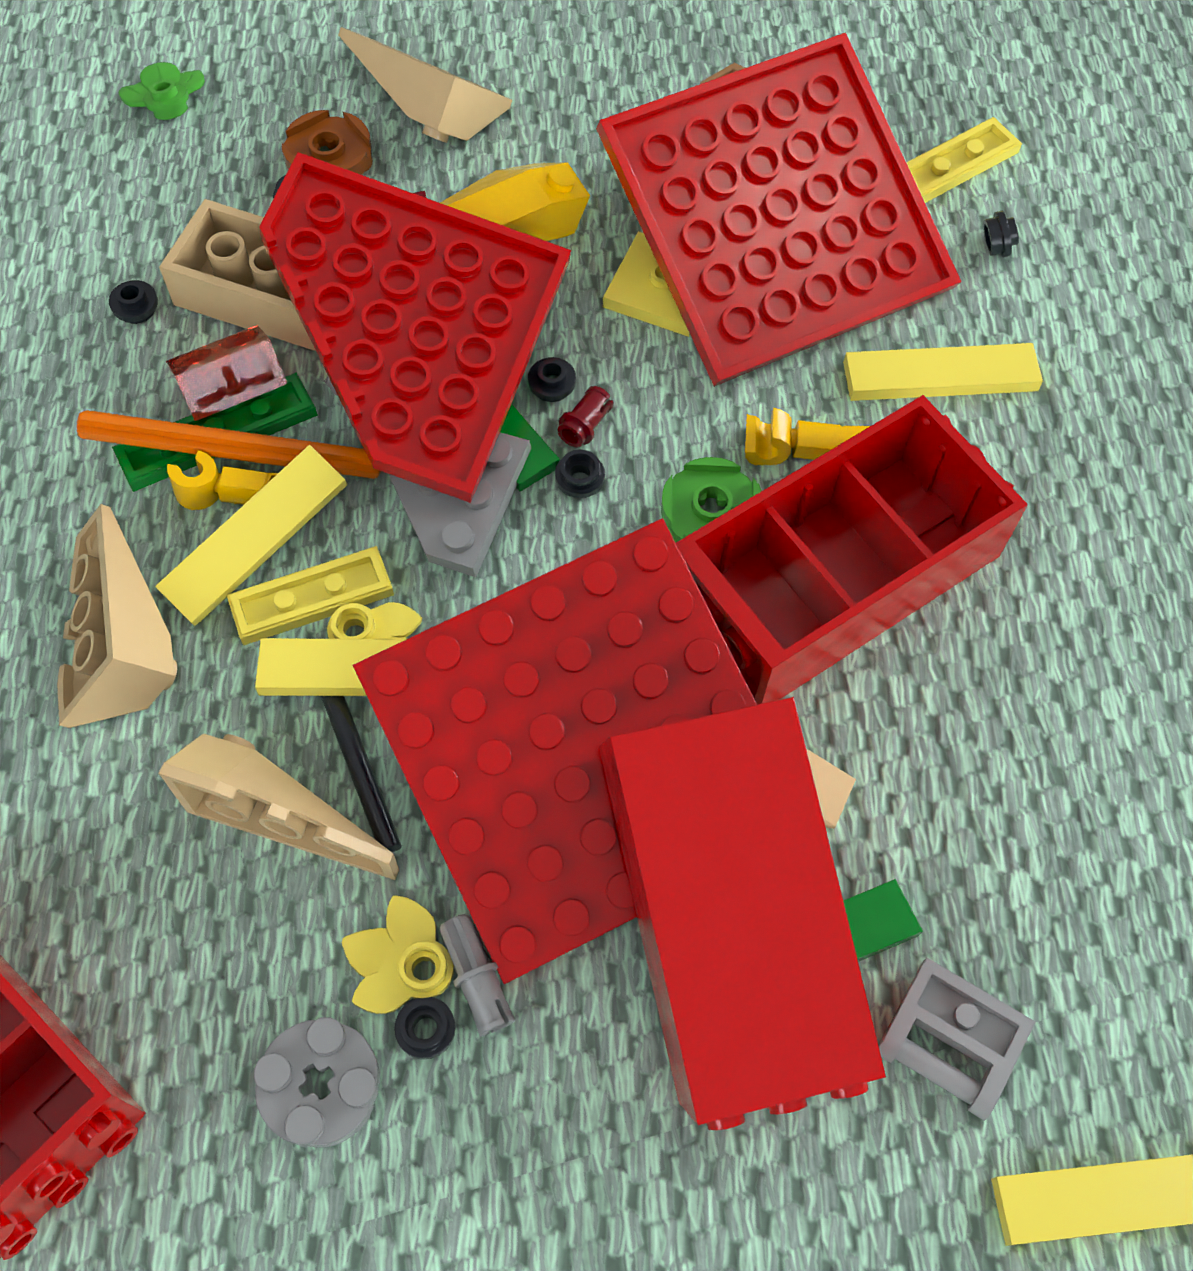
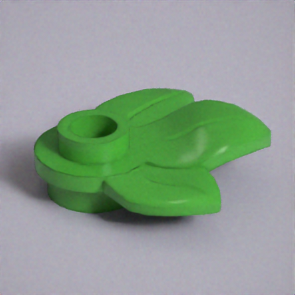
M156 62L148 65L141 71V82L124 86L118 93L120 99L127 106H146L148 110L153 111L157 119L169 120L177 118L187 111L188 105L186 101L189 98V94L200 89L204 85L205 78L200 70L180 73L176 65L172 63Z

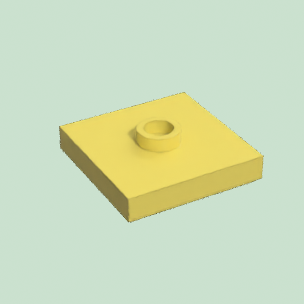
M638 231L603 296V308L689 337L690 333L644 233Z

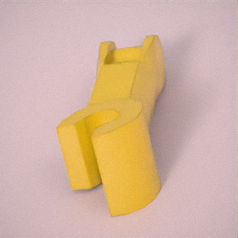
M773 407L771 424L763 423L757 416L747 414L745 458L753 465H778L788 459L792 448V456L794 458L815 460L870 426H841L798 420L795 429H793L792 418L789 414Z
M199 450L195 459L200 475L196 477L185 476L179 466L167 464V473L175 497L180 505L190 510H202L210 507L218 498L221 502L244 505L278 474L223 466L222 472L218 473L213 458Z

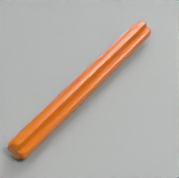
M89 410L80 412L77 419V435L81 439L197 454L199 450L211 457L284 467L308 445H311L339 474L375 479L378 478L381 472L373 468L365 450L362 448Z

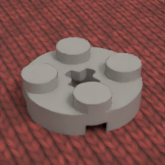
M321 1017L317 1020H307L298 1023L282 1032L272 1041L264 1056L258 1060L254 1068L253 1077L256 1083V1105L266 1125L283 1140L302 1147L323 1148L337 1145L356 1134L370 1118L378 1095V1083L380 1084V1068L377 1058L370 1045L359 1032L339 1023L333 1018ZM314 1067L320 1072L330 1068L334 1073V1077L327 1083L330 1093L323 1099H320L315 1093L308 1094L305 1097L302 1093V1087L308 1082L305 1074Z

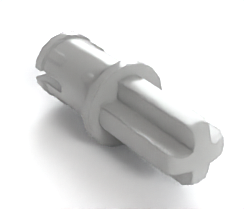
M462 914L448 919L440 925V932L458 975L453 982L456 988H462L473 1014L479 1036H486L490 1030L493 1033L514 1023V1015H512L509 1005L505 1000L495 973L499 967L496 962H489L472 918Z

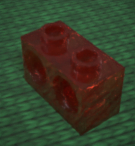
M258 325L166 360L183 401L195 421L288 384L269 337Z

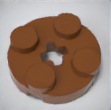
M317 110L304 114L294 120L286 130L287 139L284 143L282 142V152L286 167L289 170L297 152L362 175L371 168L373 161L368 128L359 118L343 112L344 118L330 117L329 110ZM323 146H327V148L333 149V150H331V151H320V148L323 147Z

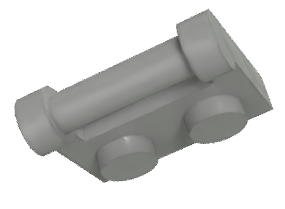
M926 958L921 963L878 1046L881 1058L889 1063H892L894 1059L966 1102L968 1104L967 1111L985 1121L997 1104L1035 1021L931 959ZM913 1024L987 1068L981 1082H978L906 1038Z

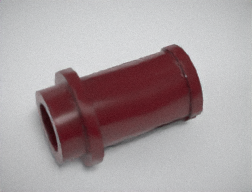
M590 386L571 412H564L559 418V427L557 429L559 437L566 444L575 448L589 444L594 438V429L614 406L613 400L606 402L610 398V394L598 386Z

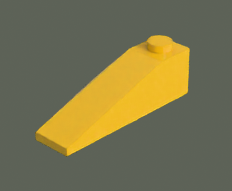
M568 162L534 163L496 170L440 203L544 241H549L575 233L590 194Z

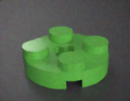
M704 457L684 464L683 471L677 473L673 479L672 475L669 477L662 493L661 515L675 543L760 493L762 490L754 477L751 482L746 475L740 472L741 466L723 458ZM707 498H715L717 505L725 507V509L719 510L717 513H710L703 510L700 506L705 505Z

